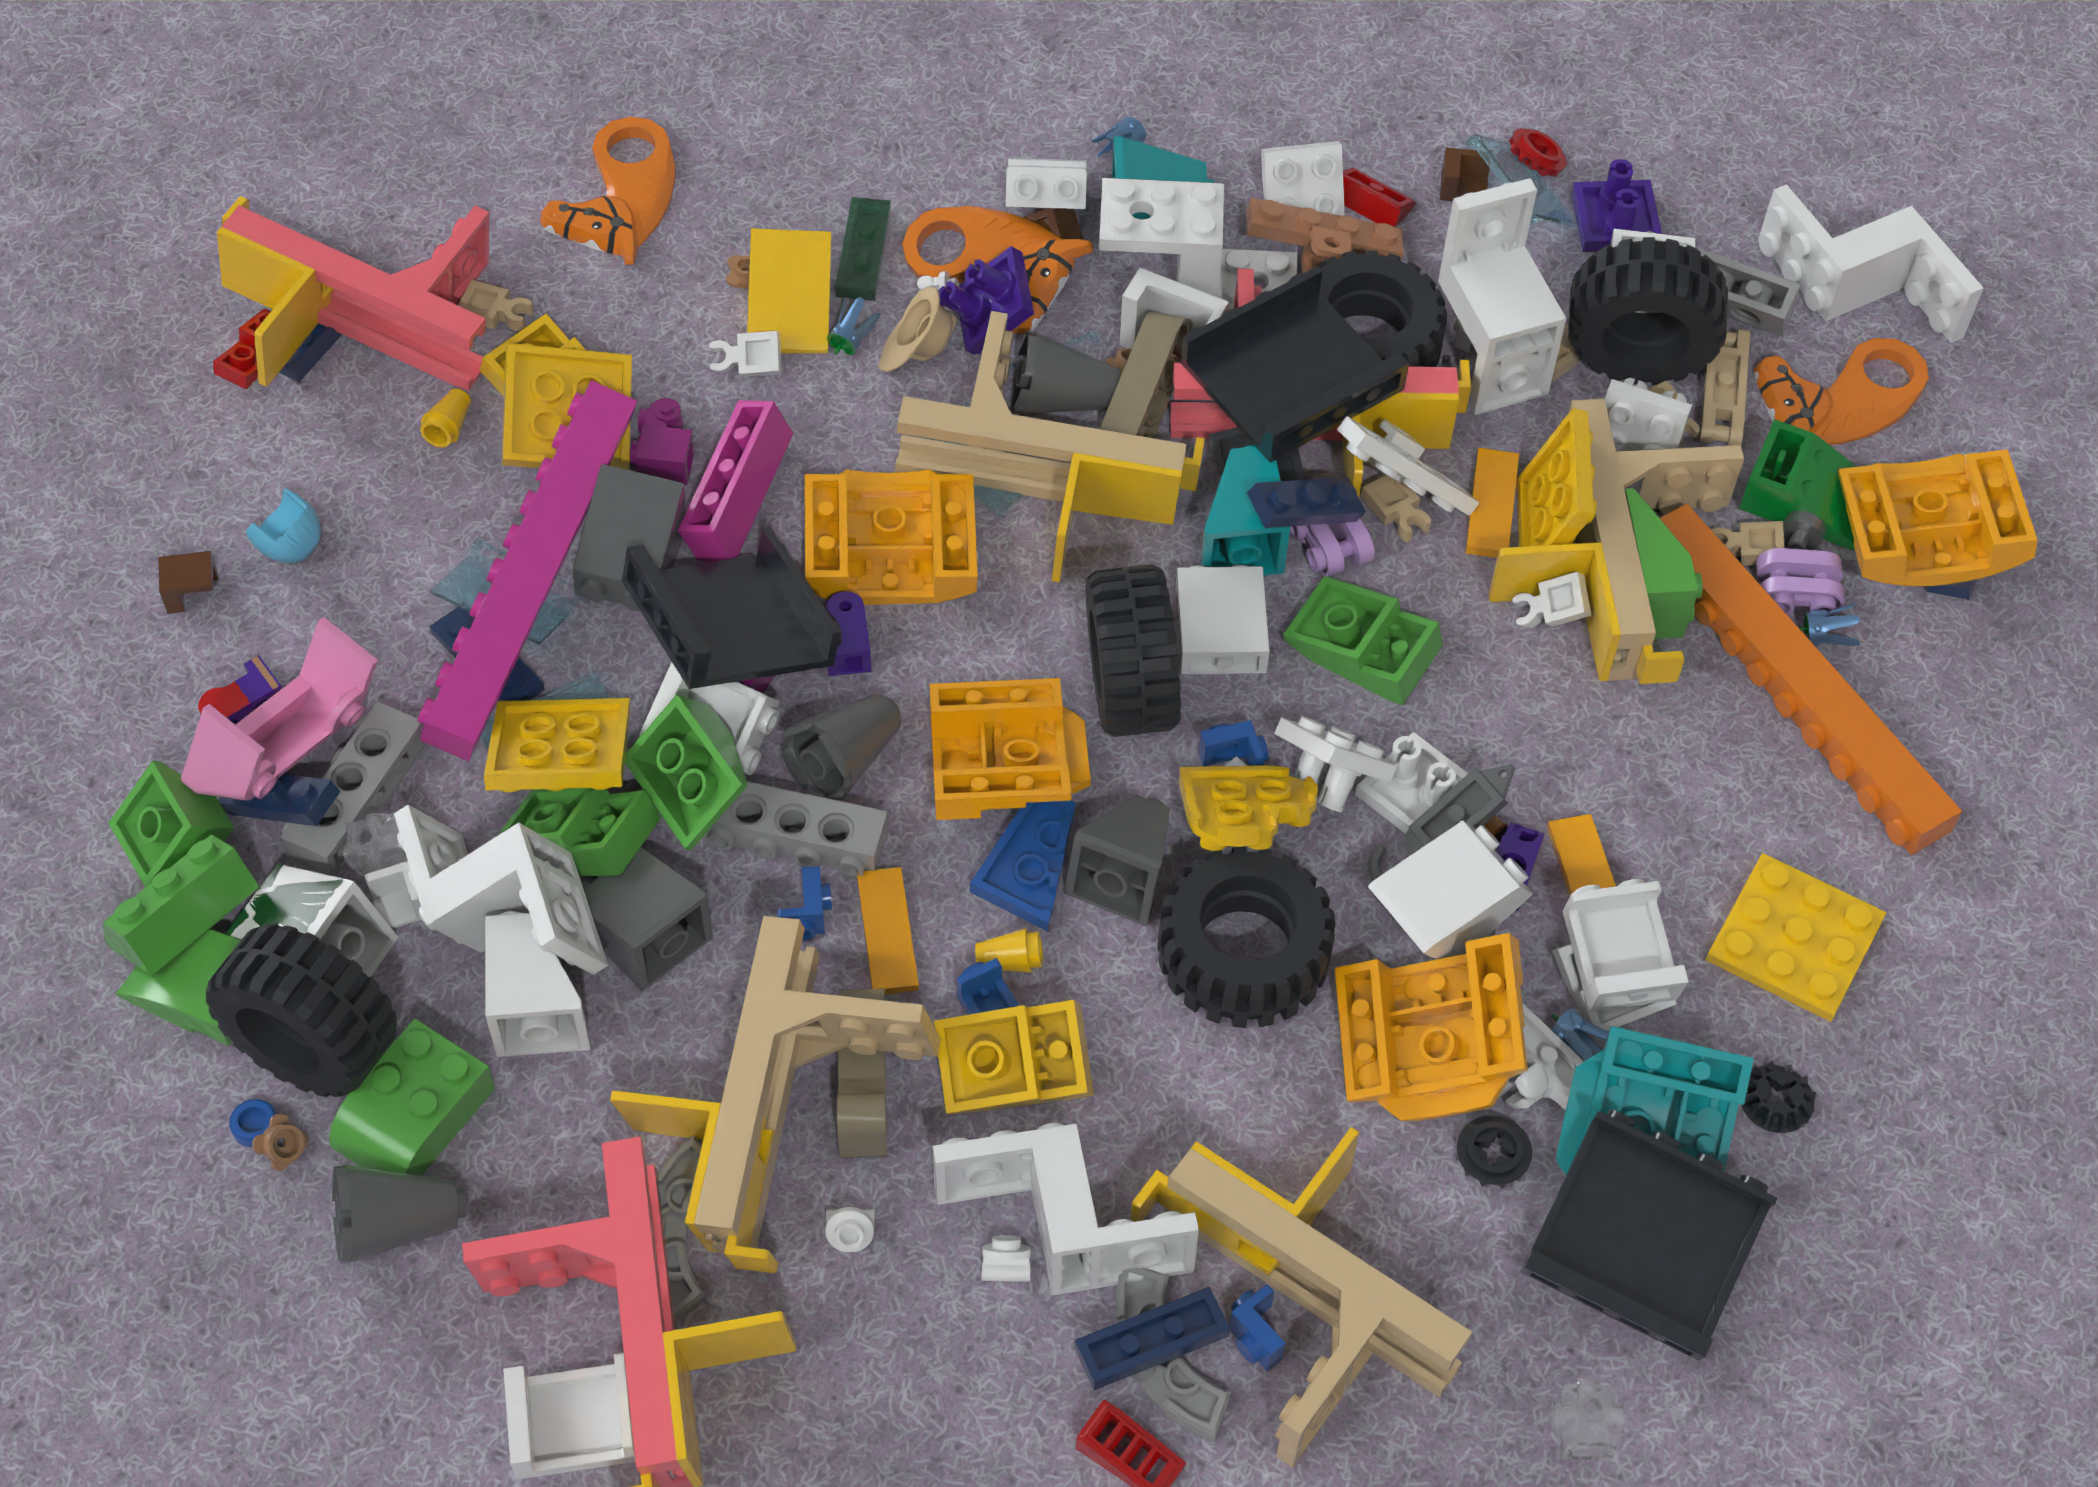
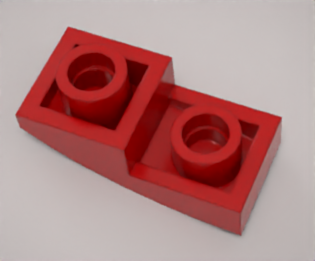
M264 308L239 327V341L213 361L215 375L246 390L258 378L254 334L271 311Z

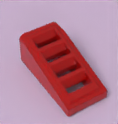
M1105 1399L1094 1411L1076 1438V1450L1131 1487H1171L1186 1466L1184 1460L1123 1411ZM1108 1424L1114 1430L1104 1444H1102L1097 1438ZM1126 1436L1132 1441L1121 1456L1118 1457L1113 1451L1123 1437ZM1144 1448L1149 1453L1135 1471L1129 1465L1140 1449ZM1160 1459L1166 1465L1155 1481L1150 1483L1145 1477L1157 1460Z

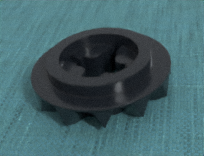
M1771 1061L1766 1066L1759 1068L1754 1066L1751 1070L1745 1102L1741 1106L1747 1117L1757 1126L1770 1132L1788 1133L1800 1129L1809 1121L1815 1110L1816 1092L1811 1090L1808 1084V1076H1800L1793 1070L1792 1064L1782 1067L1775 1065ZM1771 1087L1777 1092L1783 1089L1786 1091L1791 1088L1785 1100L1786 1104L1780 1099L1774 1102L1771 1100L1765 1104L1772 1092Z
M1482 1116L1472 1120L1462 1129L1457 1140L1456 1160H1459L1463 1166L1465 1176L1471 1175L1479 1180L1482 1187L1492 1184L1499 1185L1502 1189L1508 1183L1516 1180L1520 1181L1528 1170L1532 1160V1145L1526 1132L1512 1120L1501 1116ZM1496 1137L1501 1138L1499 1143L1501 1145L1500 1153L1507 1157H1498L1496 1162L1489 1165L1487 1164V1152L1481 1150V1147L1490 1148L1491 1144L1495 1143Z

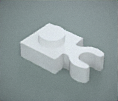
M778 331L737 334L738 346H730L722 340L709 343V347L713 352L724 351L726 353V358L723 362L710 364V369L716 373H725L732 370L735 366H739L740 376L782 374L781 341Z
M1579 572L1538 583L1540 595L1534 597L1528 593H1521L1513 598V603L1520 607L1530 605L1529 614L1516 619L1518 625L1526 628L1537 626L1543 618L1545 619V624L1554 627L1591 616L1585 576Z

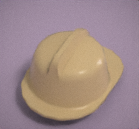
M925 287L916 294L908 305L902 319L886 340L878 365L883 372H891L899 368L909 358L925 361L941 353L946 347L956 326L957 319L955 315L940 305L939 292L934 287Z

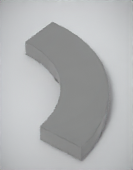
M691 1136L668 1158L658 1172L674 1322L706 1299V1294L692 1274L686 1250L688 1226L685 1224V1218L702 1144L695 1136Z
M1147 1268L1123 1270L1119 1274L1116 1290V1323L1164 1305L1169 1276ZM1131 1272L1143 1276V1280L1127 1282L1128 1273ZM1180 1357L1133 1375L1147 1397L1167 1417L1196 1436L1215 1443L1230 1401L1231 1392L1219 1388L1204 1379Z

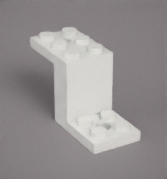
M1102 178L1099 250L1178 254L1177 282L1229 301L1228 310L1233 309L1237 268L1254 269V279L1262 280L1267 284V287L1262 289V292L1271 291L1285 284L1297 274V252L1222 249L1224 184ZM1137 212H1144L1151 217L1141 220L1134 218L1132 215Z
M1531 178L1513 183H1505L1498 187L1476 193L1471 192L1453 198L1438 282L1478 354L1468 405L1474 415L1549 394L1566 317L1525 247L1537 193Z
M1787 184L1773 190L1759 235V246L1765 256L1772 257L1781 267L1782 275L1785 279L1800 284L1799 290L1804 295L1805 303L1810 310L1818 311L1823 319L1828 321L1904 288L1909 302L1912 305H1918L1929 317L1930 325L1935 332L1943 333L1950 343L1964 338L1984 288L1912 206L1832 238Z
M407 805L394 813L399 830L397 839L401 848L406 853L410 867L408 877L416 888L421 904L419 914L429 929L436 930L454 939L458 944H464L481 953L485 951V916H496L507 911L530 913L534 925L531 929L533 939L543 951H549L563 958L570 965H576L593 975L608 966L571 852L521 823H517L468 854L462 834L414 807Z
M1049 1123L1039 1127L1037 1130L1018 1133L1011 1130H1003L986 1138L973 1140L953 1138L945 1141L943 1144L933 1146L934 1189L937 1205L1032 1191L1051 1295L1117 1285L1118 1277L1122 1274L1123 1270L1131 1268H1147L1168 1276L1194 1273L1199 1233L1195 1212L1181 1214L1180 1212L1170 1211L1159 1214L1154 1219L1133 1222L1130 1219H1119L1110 1222L1105 1227L1098 1228L1077 1124ZM1131 1272L1128 1273L1127 1282L1143 1280V1276Z

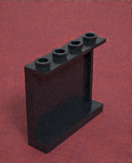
M1609 1109L1607 1114L1598 1111L1592 1118L1520 1273L1699 1361L1707 1355L1713 1342L1711 1336L1766 1215L1769 1209L1775 1205L1778 1198L1767 1193L1769 1187L1758 1179L1748 1175H1741V1178L1738 1179L1722 1171L1724 1165L1713 1157L1702 1153H1697L1696 1157H1693L1677 1149L1679 1142L1663 1133L1653 1131L1650 1136L1634 1128L1635 1121L1618 1111Z

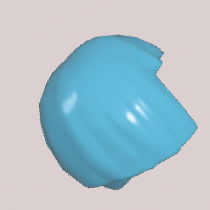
M284 488L279 507L267 517L260 527L252 523L246 530V535L254 547L266 557L288 564L298 563L307 559L317 547L321 538V524L315 510L306 500L291 490Z

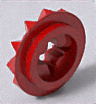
M1520 128L1509 139L1510 150L1512 154L1519 157V163L1527 165L1530 171L1535 170L1541 176L1548 174L1549 176L1556 177L1567 165V160L1561 147L1543 132Z

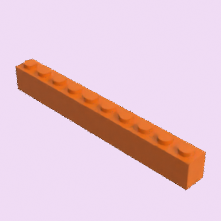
M1685 504L1660 517L1661 521L1691 555L1694 572L1701 574L1703 583L1701 598H1696L1694 604L1695 616L1698 621L1704 626L1710 625L1720 637V642L1725 652L1730 656L1736 655L1746 666L1750 680L1758 687L1763 686L1774 698L1777 711L1785 718L1790 717L1801 729L1805 743L1812 749H1818L1829 761V767L1833 775L1840 781L1846 780L1857 793V799L1861 807L1868 813H1875L1885 825L1886 833L1890 840L1898 846L1903 845L1910 855H1913L1951 833L1962 810L1688 504Z

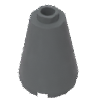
M1026 331L1018 355L1022 356L1019 367L1014 370L1011 408H1013V412L1020 414L1107 410L1121 376L1120 369L1036 332Z
M873 694L794 723L782 734V739L787 738V747L781 751L790 774L805 790L811 783L825 794L823 798L839 801L851 791L900 729L899 707L892 699L881 694Z
M351 1165L333 1167L332 1201H335L333 1224L336 1252L340 1262H353L456 1229L458 1218H466L465 1190L456 1189L454 1180Z

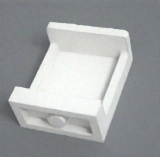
M1008 158L1006 170V207L1086 209V160Z
M1139 268L1122 295L1120 346L1132 349L1142 322L1149 312L1189 318L1196 327H1203L1220 318L1228 311L1229 301Z
M1197 565L1189 568H1177L1175 594L1178 597L1181 674L1267 673L1270 651L1263 567H1248L1245 565L1204 567Z
M671 662L639 736L645 732L676 694L712 706L733 736L745 778L747 775H752L761 759L759 748L765 734L769 735L777 724L779 718L777 707L780 701L739 682L688 689Z
M1631 879L1619 884L1617 887L1602 889L1599 885H1587L1578 888L1569 897L1562 912L1589 1012L1677 1000L1689 981L1684 965L1674 966L1657 905V898L1662 891L1659 881L1645 883L1643 879Z
M624 1353L614 1354V1364L529 1377L526 1375L524 1366L503 1369L510 1464L516 1480L635 1462Z

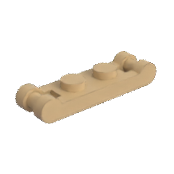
M1737 329L1736 332L1727 331L1725 344L1720 349V353L1710 364L1707 363L1705 367L1699 443L1711 444L1712 440L1727 442V446L1741 445L1750 330ZM1715 420L1729 421V426L1715 424Z

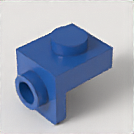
M1251 720L1231 725L1218 724L1200 732L1198 753L1203 766L1231 761L1236 756L1239 759L1246 758L1248 766H1263L1264 761H1268L1269 755L1266 741L1263 735H1256Z
M820 866L802 868L804 907L777 910V917L800 919L805 928L802 941L810 940L816 934H825L823 911L832 910L830 883L821 884Z
M997 958L987 963H974L957 977V999L967 1015L1019 1006L1002 978V965Z
M1268 1284L1256 1293L1253 1289L1246 1291L1233 1303L1229 1324L1230 1331L1238 1338L1235 1343L1242 1356L1251 1364L1259 1362L1267 1372L1282 1360L1286 1344L1261 1317L1263 1313L1272 1307L1275 1291Z

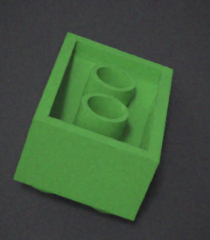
M1634 488L1625 489L1656 632L1654 639L1683 638L1688 623L1694 621L1696 598H1701L1703 583L1701 574L1694 572L1691 555Z
M679 694L675 695L626 752L625 764L643 790L647 792L659 813L686 850L691 851L748 786L733 736L712 706Z

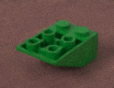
M1774 419L1748 480L1739 510L1773 522L1783 521V523L1786 516L1793 511L1810 512L1818 516L1825 523L1826 533L1823 540L1855 551L1854 536L1846 511V501L1839 480L1838 470L1857 466L1815 433Z

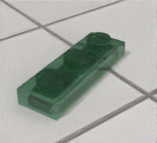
M852 197L835 285L836 297L849 299L862 297L864 300L876 301L891 215V200Z

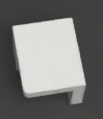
M408 861L365 875L374 907L392 929L422 920L419 914V907H421L416 888L408 877V870L410 869Z

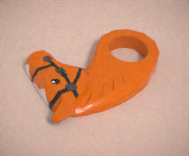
M630 116L610 121L596 133L592 146L593 158L603 178L607 195L582 203L552 200L548 202L540 216V223L544 230L595 250L621 255L625 265H634L638 247L646 241L660 224L670 204L676 179L675 162L670 141L664 128L650 119ZM627 138L647 140L655 148L649 157L636 163L620 162L609 154L614 144Z
M976 206L936 208L924 212L908 226L902 243L909 270L918 278L922 276L939 277L940 272L948 271L951 278H957L958 283L966 281V269L970 264L975 265V260L980 259L988 264L1010 246L1023 252L1034 314L1012 330L1015 334H1025L1026 331L1032 332L1038 326L1069 278L1076 263L1075 259L1092 253L1094 245L1088 240L1061 239L1041 225L1018 215ZM953 230L960 233L966 239L965 248L961 255L951 263L932 265L925 262L920 256L923 243L935 232Z
M1873 338L1858 344L1843 371L1828 389L1795 374L1790 365L1780 356H1770L1762 359L1753 370L1754 380L1772 422L1776 419L1813 432L1829 445L1859 440L1895 424L1919 400L1929 379L1927 362L1914 347L1891 338ZM1876 359L1891 360L1901 365L1907 371L1910 382L1898 388L1882 387L1867 377L1864 365Z

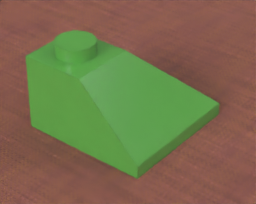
M152 761L108 822L145 888L151 884L153 878L158 873L171 868L187 855L189 849L195 843L205 840L211 834L225 841L234 829L233 824L216 796L194 793L181 782L182 775L160 761Z

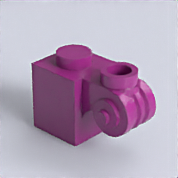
M661 398L653 402L649 409H640L638 432L641 434L639 441L633 440L631 444L630 465L636 466L639 473L681 482L687 486L695 454L692 430L683 429L679 403L674 399Z

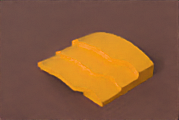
M2008 449L1965 455L1958 453L1938 459L1911 463H1874L1868 466L1838 470L1839 480L1846 501V511L1854 536V549L1863 578L1901 586L1947 585L1995 575L2035 558L2038 539Z
M846 469L839 474H805V580L820 598L829 600L836 593L849 591L858 594L862 598L864 605L922 604L949 601L977 592L978 573L973 474H937L931 469L893 473Z
M1060 678L929 684L936 820L981 818V812L988 809L1026 808V803L1071 801V794L1091 785L1085 720L1063 706Z
M1511 933L1465 941L1466 954L1397 968H1389L1378 959L1335 967L1347 1101H1378L1382 1107L1400 1121L1436 1119L1493 1107L1509 1078L1528 1071L1523 1032L1525 1022L1520 986L1524 985L1519 940Z

